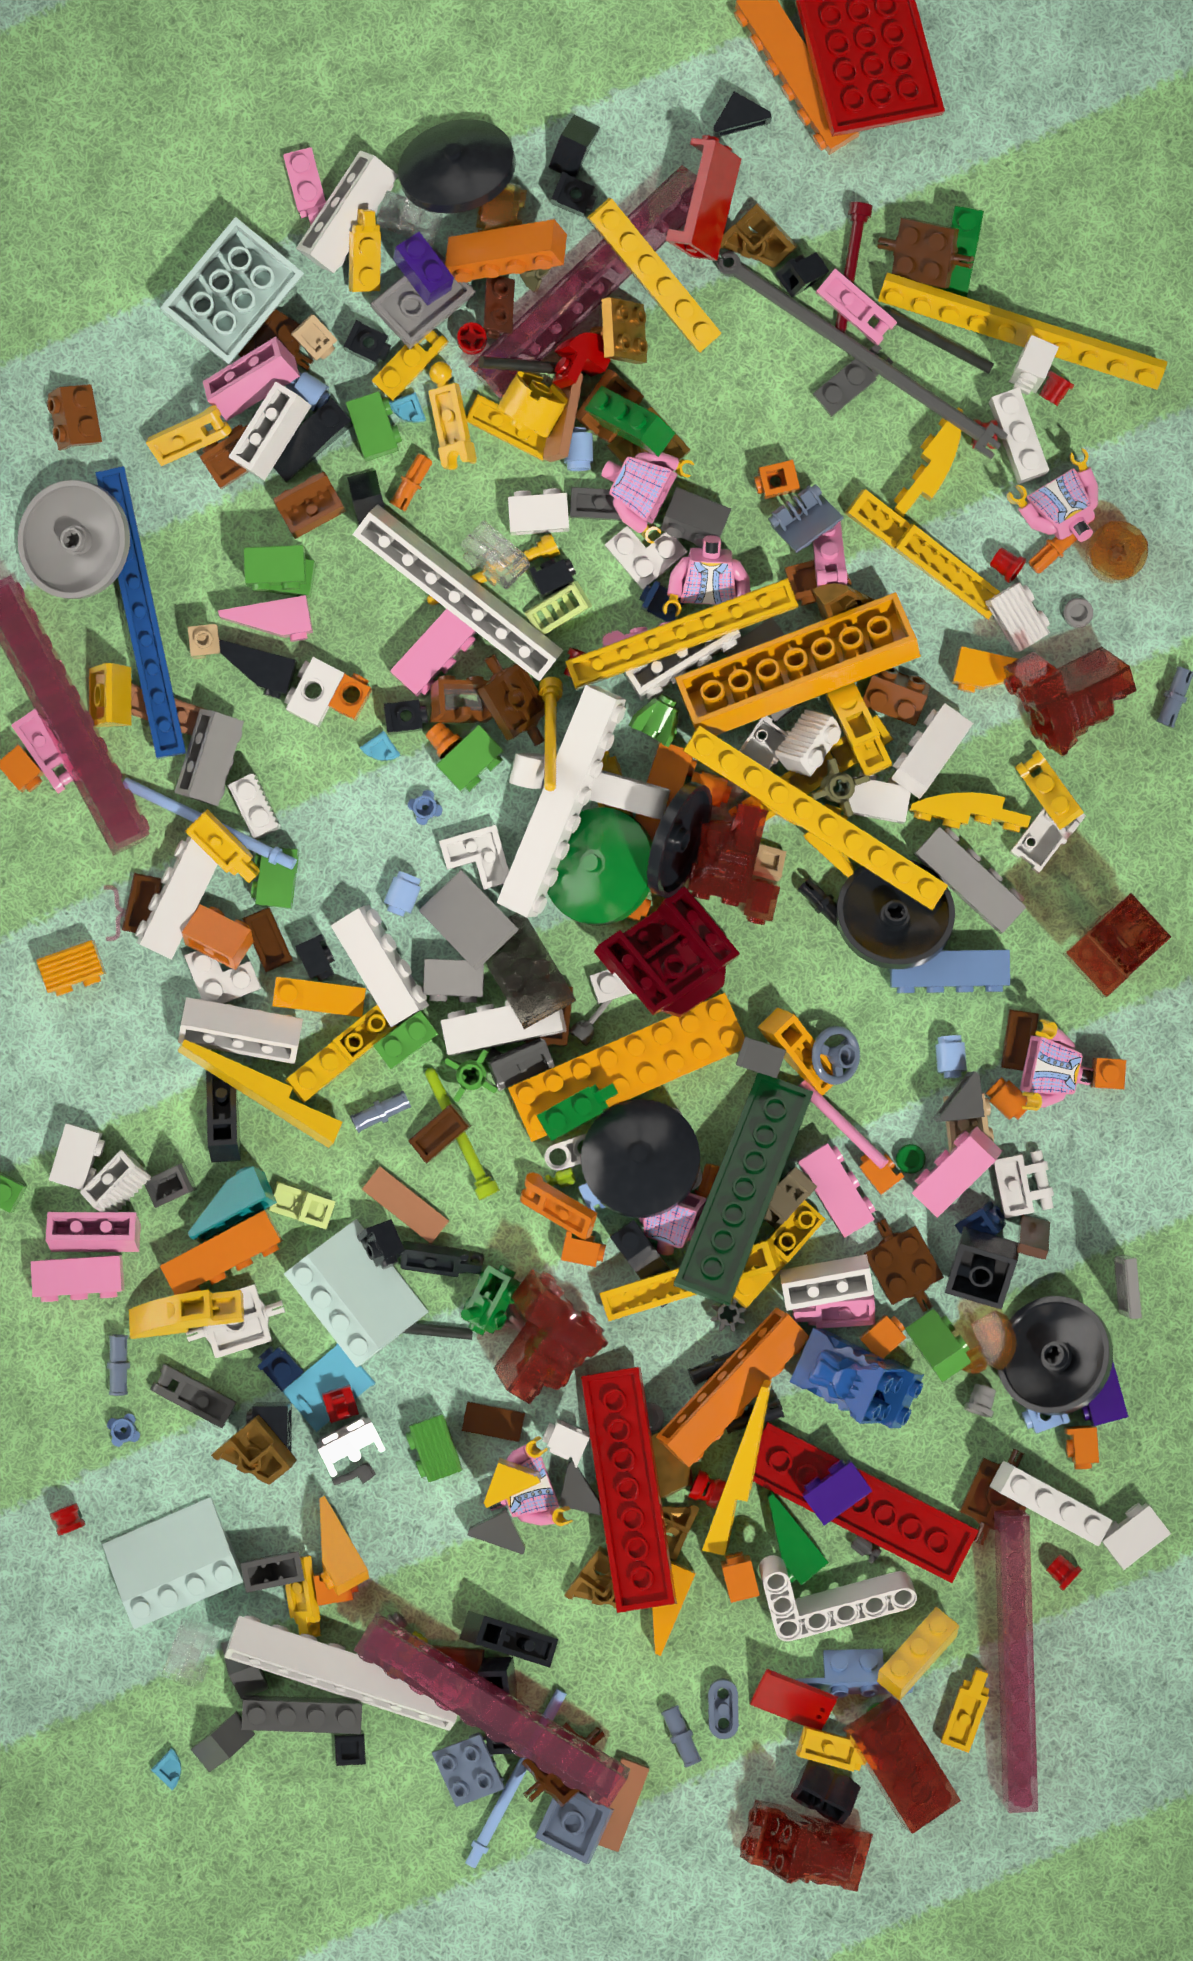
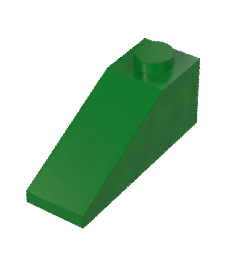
M960 206L954 207L950 227L959 229L957 239L958 254L973 256L975 260L984 211ZM956 265L951 274L950 286L948 288L938 287V289L967 297L973 267L969 269Z
M771 1491L767 1494L781 1558L785 1563L790 1581L793 1583L797 1580L803 1585L829 1562Z

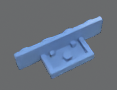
M883 1649L823 1650L824 1678L795 1679L838 1696V1698L846 1697L849 1694L874 1697L878 1694L890 1693L877 1682L878 1672L884 1665ZM914 1686L906 1693V1695L908 1693L913 1692Z

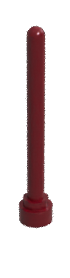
M850 202L848 210L850 221H852V228L843 276L853 284L864 224H867L868 219L871 218L873 205L863 202ZM837 312L835 327L846 334L848 320Z

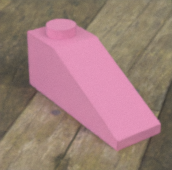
M306 595L218 610L219 617L222 620L282 638L290 637V642L308 639L307 634L313 633Z

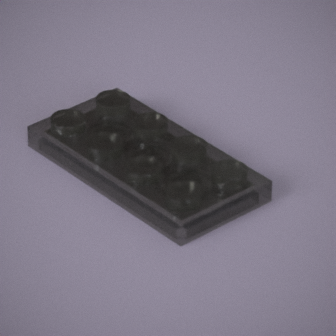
M515 913L509 916L508 919L519 930L485 964L523 1029H526L572 1004L576 999L529 919Z

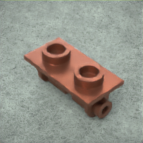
M500 276L486 278L483 329H485V332L488 333V337L491 339L499 338L501 333L512 334L515 279Z

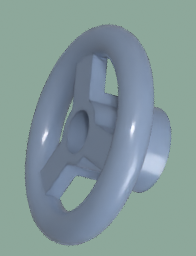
M832 1026L823 1030L816 1038L812 1048V1064L818 1077L828 1084L838 1085L845 1083L854 1075L860 1061V1048L854 1034L842 1026ZM832 1035H841L845 1038L838 1046L830 1048L824 1045V1042ZM820 1054L827 1056L829 1062L832 1063L833 1076L829 1075L822 1067Z

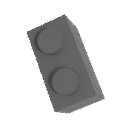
M676 487L660 530L667 532L671 537L685 539L694 543L699 548H703V538L705 536L714 535L721 538L731 508Z

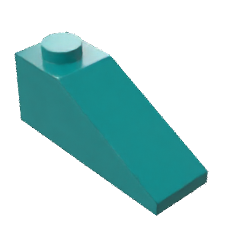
M254 1166L239 1169L235 1176L225 1182L188 1231L189 1237L202 1244L276 1204L277 1201L265 1173Z

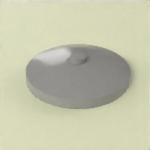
M66 480L52 484L32 499L21 518L18 530V551L21 563L30 579L39 588L57 597L84 599L102 592L119 576L129 553L130 530L126 515L119 502L108 491L96 484L79 480Z

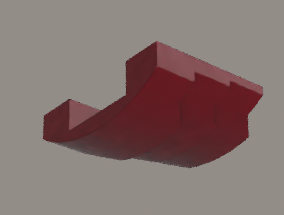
M685 886L672 897L663 900L655 912L624 933L621 930L617 931L598 944L594 950V953L610 973H616L631 993L637 995L652 1015L662 1011L676 1017H681L723 988L726 966L740 955L739 951Z

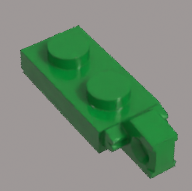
M613 1083L601 1090L598 1089L596 1084L591 1087L588 1086L538 1114L537 1117L550 1140L553 1141L603 1113V1110L609 1108L606 1100L617 1095L618 1091Z

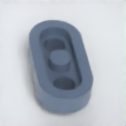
M725 1678L715 1680L708 1690L709 1729L719 1739L731 1738L736 1734L739 1726L737 1687L731 1680ZM726 1688L729 1692L726 1698H719L717 1695L719 1689ZM727 1718L729 1725L726 1728L719 1727V1719Z

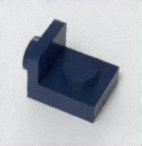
M656 580L653 586L647 584L639 599L643 602L641 609L665 622L676 620L677 607L674 604L670 603L667 606L666 615L662 611L663 605L669 601L668 589L660 585L661 583ZM678 598V602L680 603L682 609L684 603H681V598Z
M988 1201L981 1208L955 1224L960 1234H962L963 1227L996 1235L1006 1226L1002 1210L998 1206H994L992 1201Z
M271 1345L259 1356L262 1362L257 1367L264 1371L281 1392L304 1372L281 1345L276 1350Z

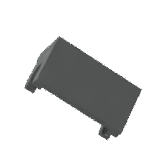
M540 1037L486 1060L498 1091L554 1067L547 1044Z

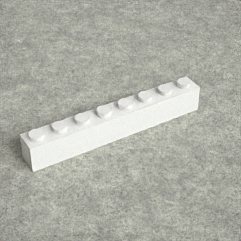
M378 504L367 514L352 534L538 681L542 679L564 651Z
M585 685L556 756V789L549 792L545 787L543 788L497 900L498 904L527 918L536 917L544 910L547 904L546 894L549 887H552L557 880V867L560 860H563L569 851V838L571 833H574L580 824L581 817H579L582 807L588 803L591 797L592 790L590 787L594 778H597L602 771V758L605 751H608L613 744V731L616 724H619L625 715L626 708L624 705L627 699L599 686Z
M249 1615L237 1618L224 1656L225 1658L448 1731L456 1722L464 1694V1689L458 1688V1685L452 1681L441 1680L440 1682L431 1679L428 1674L421 1671L409 1672L401 1669L402 1667L397 1663H382L373 1660L374 1658L371 1655L362 1652L354 1654L345 1651V1647L339 1644L330 1643L327 1645L318 1642L314 1636L290 1633L289 1629L284 1626H269L261 1623L260 1619Z

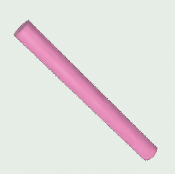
M806 1080L799 1085V1087L813 1091L811 1102L880 1169L888 1163L889 1160Z

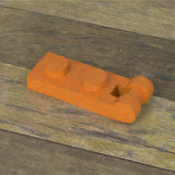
M534 1172L527 1174L524 1182L526 1188L522 1190L520 1196L521 1203L583 1240L591 1236L597 1212L543 1181V1177L540 1174Z

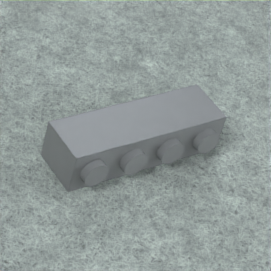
M940 827L937 828L914 855L925 866L933 870L950 889L999 934H1002L1026 908L1022 903L1025 898L1014 888L1008 890L1000 883L1003 878L990 867L986 870L979 864L981 858L969 847L964 850L957 843L960 840L959 837L949 828L945 830Z

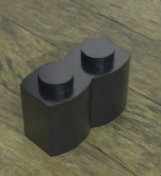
M808 1760L800 1770L791 1793V1798L806 1808L817 1810L824 1818L843 1825L851 1815L861 1787L850 1777L834 1773L826 1764Z

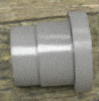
M975 1384L969 1403H965L964 1409L983 1417L992 1418L994 1411L991 1409L996 1390L984 1385Z

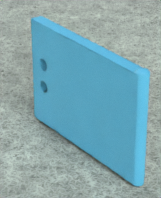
M337 1343L332 1350L282 1392L317 1432L330 1421L322 1393L350 1385L356 1399L370 1386H374L375 1381L362 1366L356 1368Z

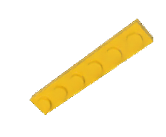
M608 198L587 217L697 352H702L721 334L720 330L613 199Z

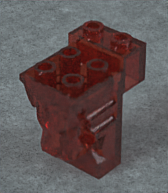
M1102 646L1059 668H1055L1035 652L1003 667L1006 675L1004 685L1011 695L1014 694L1021 700L1024 710L1029 714L1031 734L1035 739L1043 741L1048 749H1053L1062 757L1068 754V751L1078 742L1077 737L1085 734L1089 726L1106 722L1114 715L1115 700L1124 699L1127 695L1137 691L1130 666Z
M737 801L731 820L713 819L708 823L702 824L697 864L692 863L687 889L692 891L693 897L710 900V895L721 897V903L738 907L739 902H742L741 912L747 916V921L765 925L766 920L771 922L773 920L780 886L778 883L753 878L752 876L768 810L764 807Z
M1130 893L1115 907H1112L1102 916H1098L1076 936L1078 940L1063 953V956L1102 998H1106L1164 945L1171 936L1138 899Z
M534 1269L530 1270L512 1295L513 1301L528 1321L493 1368L505 1389L528 1404H531L534 1398L541 1393L543 1386L554 1390L565 1387L574 1368L580 1367L587 1356L592 1358L608 1345V1341L602 1334L604 1329L595 1323L597 1319L586 1310L578 1312L572 1308L574 1306L573 1303L563 1296L565 1291L556 1284L558 1281L546 1271L540 1274Z
M755 1799L754 1806L748 1814L749 1824L746 1835L740 1843L741 1858L752 1865L765 1868L786 1883L792 1884L798 1880L804 1883L812 1881L818 1885L840 1886L845 1890L858 1891L873 1837L871 1832L860 1826L843 1823V1825L837 1824L828 1819L797 1813L785 1805Z

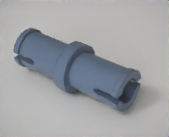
M1179 666L1176 668L1177 670L1169 691L1166 690L1164 693L1166 699L1156 721L1172 728L1175 726L1174 724L1182 703L1186 704L1187 698L1185 695L1193 677V671Z
M401 1091L382 1102H379V1100L373 1102V1106L350 1117L357 1132L360 1133L362 1130L381 1121L383 1124L388 1122L389 1117L411 1108V1105L404 1091Z
M109 1335L110 1361H107V1368L110 1369L109 1395H128L127 1369L130 1368V1361H127L128 1335Z
M676 1705L661 1712L672 1735L670 1738L671 1743L676 1744L684 1767L686 1768L702 1761L691 1737L693 1732L687 1728L679 1706Z

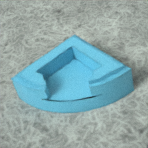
M416 392L389 402L391 410L399 418L401 417V419L408 420L407 422L412 421L413 423L426 421Z
M384 731L360 747L367 756L375 758V760L388 761L401 756Z
M173 1748L151 1769L171 1790L176 1787L181 1776L180 1758Z

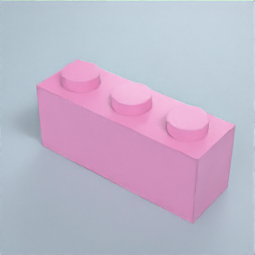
M274 337L204 380L203 385L207 401L212 406L216 405L221 412V416L228 421L257 402L265 399L275 382L285 386L300 377L295 357L277 337Z
M446 609L390 670V673L416 697L421 693L426 696L430 692L431 685L435 682L433 679L441 671L446 674L456 663L453 657L460 650L466 652L474 644L476 638L473 636L476 631Z
M977 1126L970 1133L966 1130L963 1131L953 1142L956 1147L950 1153L945 1149L934 1161L937 1166L931 1171L926 1168L914 1180L918 1185L912 1194L937 1218L997 1160L1002 1152Z
M826 1143L798 1160L797 1163L801 1170L808 1174L812 1182L817 1186L814 1191L841 1235L845 1238L875 1220L871 1213L876 1210L867 1196L861 1198L856 1189L860 1184L853 1172H845L841 1165V1162L845 1161L837 1146L835 1145L831 1148Z
M47 1212L46 1242L51 1252H139L141 1223L136 1212Z
M122 1255L31 1261L33 1297H40L41 1302L59 1301L58 1295H70V1300L88 1299L89 1293H100V1298L118 1297L117 1292L124 1291Z

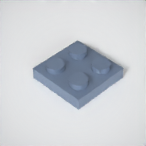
M581 1792L573 1797L564 1807H561L553 1798L535 1838L585 1864H590L614 1809Z

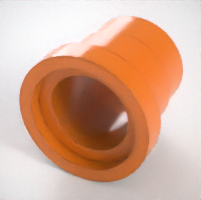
M442 722L434 725L426 734V738L437 750L436 754L440 759H443L462 741L458 734L454 735Z

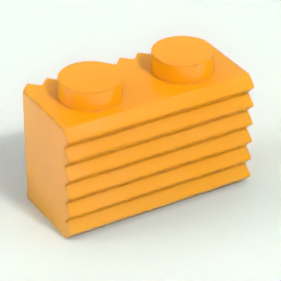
M90 940L36 959L47 992H55L57 997L72 992V986L83 982L84 987L101 982L100 976L106 974L95 940Z

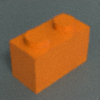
M201 904L182 931L185 945L234 970L237 969L254 942L251 929L245 922L238 919L233 921L225 917L224 913L212 906L207 908Z
M742 1551L726 1555V1560L721 1561V1566L730 1602L733 1603L760 1596L750 1556H744Z

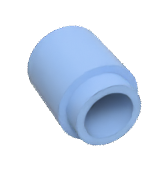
M299 371L300 377L288 384L286 388L311 405L310 410L314 412L329 401L331 394L328 393L329 386L307 372L301 373Z
M574 427L568 457L564 458V463L567 464L568 471H587L591 469L590 463L593 462L592 433L586 432L585 427Z
M399 871L397 877H393L383 902L389 905L387 911L402 917L405 912L411 913L421 889L419 886L421 879Z
M961 1035L938 1037V1044L935 1045L938 1073H944L945 1079L962 1077L961 1072L967 1071L965 1042H962Z

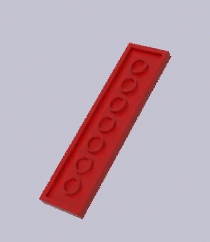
M641 1367L581 1376L617 1613L677 1604Z
M767 1422L762 1431L753 1482L814 1513L802 1495L806 1491L804 1486L816 1477L822 1480L829 1475L828 1469L841 1459ZM856 1467L872 1492L838 1515L831 1522L953 1583L979 1530Z

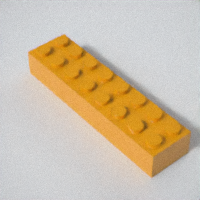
M895 592L677 676L675 680L695 731L698 726H701L717 736L919 658L921 655L917 638Z
M726 993L702 1002L681 1017L670 1016L508 1087L530 1140L533 1142L547 1136L537 1115L586 1087L596 1084L598 1089L601 1090L613 1083L618 1094L606 1100L607 1105L611 1108L740 1051L745 1036Z

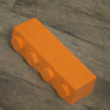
M555 219L451 236L448 237L445 266L457 282L464 283L482 278H496L500 275L512 273L522 274L525 271L550 269L551 267L564 265L567 234Z
M264 1210L160 1265V1268L175 1295L201 1291L199 1285L209 1280L211 1285L225 1279L227 1277L225 1271L233 1267L240 1271L253 1264L251 1259L253 1256L262 1253L263 1257H266L279 1250L277 1244L283 1240L268 1211Z

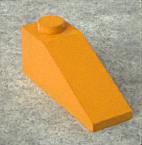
M961 646L958 652L952 684L958 685L957 690L975 693V689L982 690L1045 674L1048 665Z
M276 977L272 1006L362 1017L366 988Z
M777 1007L757 1028L770 1045L786 1050L783 1059L823 1096L833 1085L821 1080L813 1068L812 1048L815 1040L795 1014ZM820 1054L822 1067L829 1075L833 1076L832 1063L829 1062L827 1056Z
M324 1495L319 1498L322 1565L324 1571L320 1575L328 1590L333 1588L339 1596L369 1579L366 1565Z
M671 1561L677 1604L652 1608L655 1654L659 1656L663 1652L696 1574L694 1570Z

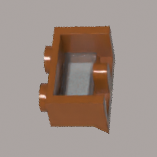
M451 675L439 677L430 688L432 706L430 722L487 723L493 716L477 690L488 683L489 680H484L482 676H472L466 678V680H456V677Z

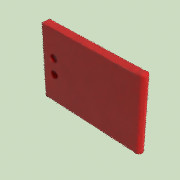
M766 1669L750 1700V1705L802 1726L822 1730L837 1702L838 1696Z

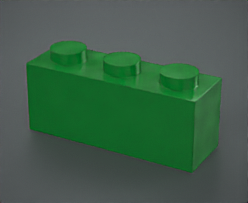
M602 385L585 407V410L602 427L657 457L660 456L676 434L658 415Z

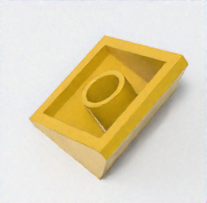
M104 663L89 668V727L132 726L131 667Z
M499 1458L484 1500L485 1507L488 1508L541 1483L542 1477L540 1473Z

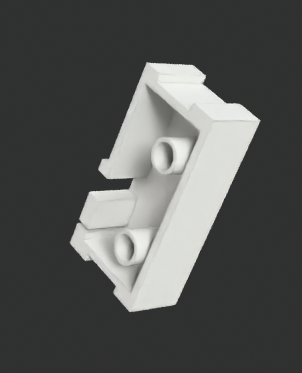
M766 716L761 718L739 751L769 770L771 766H776L779 759L775 755V750H778V747L782 745V741H785V737L788 736L790 731H783L772 723L773 719ZM764 733L766 738L761 740L758 738V734Z
M1043 807L1011 849L1010 853L1016 858L1021 857L1033 866L1032 870L1038 874L1058 847L1067 842L1069 836L1080 825L1079 823L1083 821L1086 815H1080L1060 830ZM1028 839L1033 841V846L1027 844Z

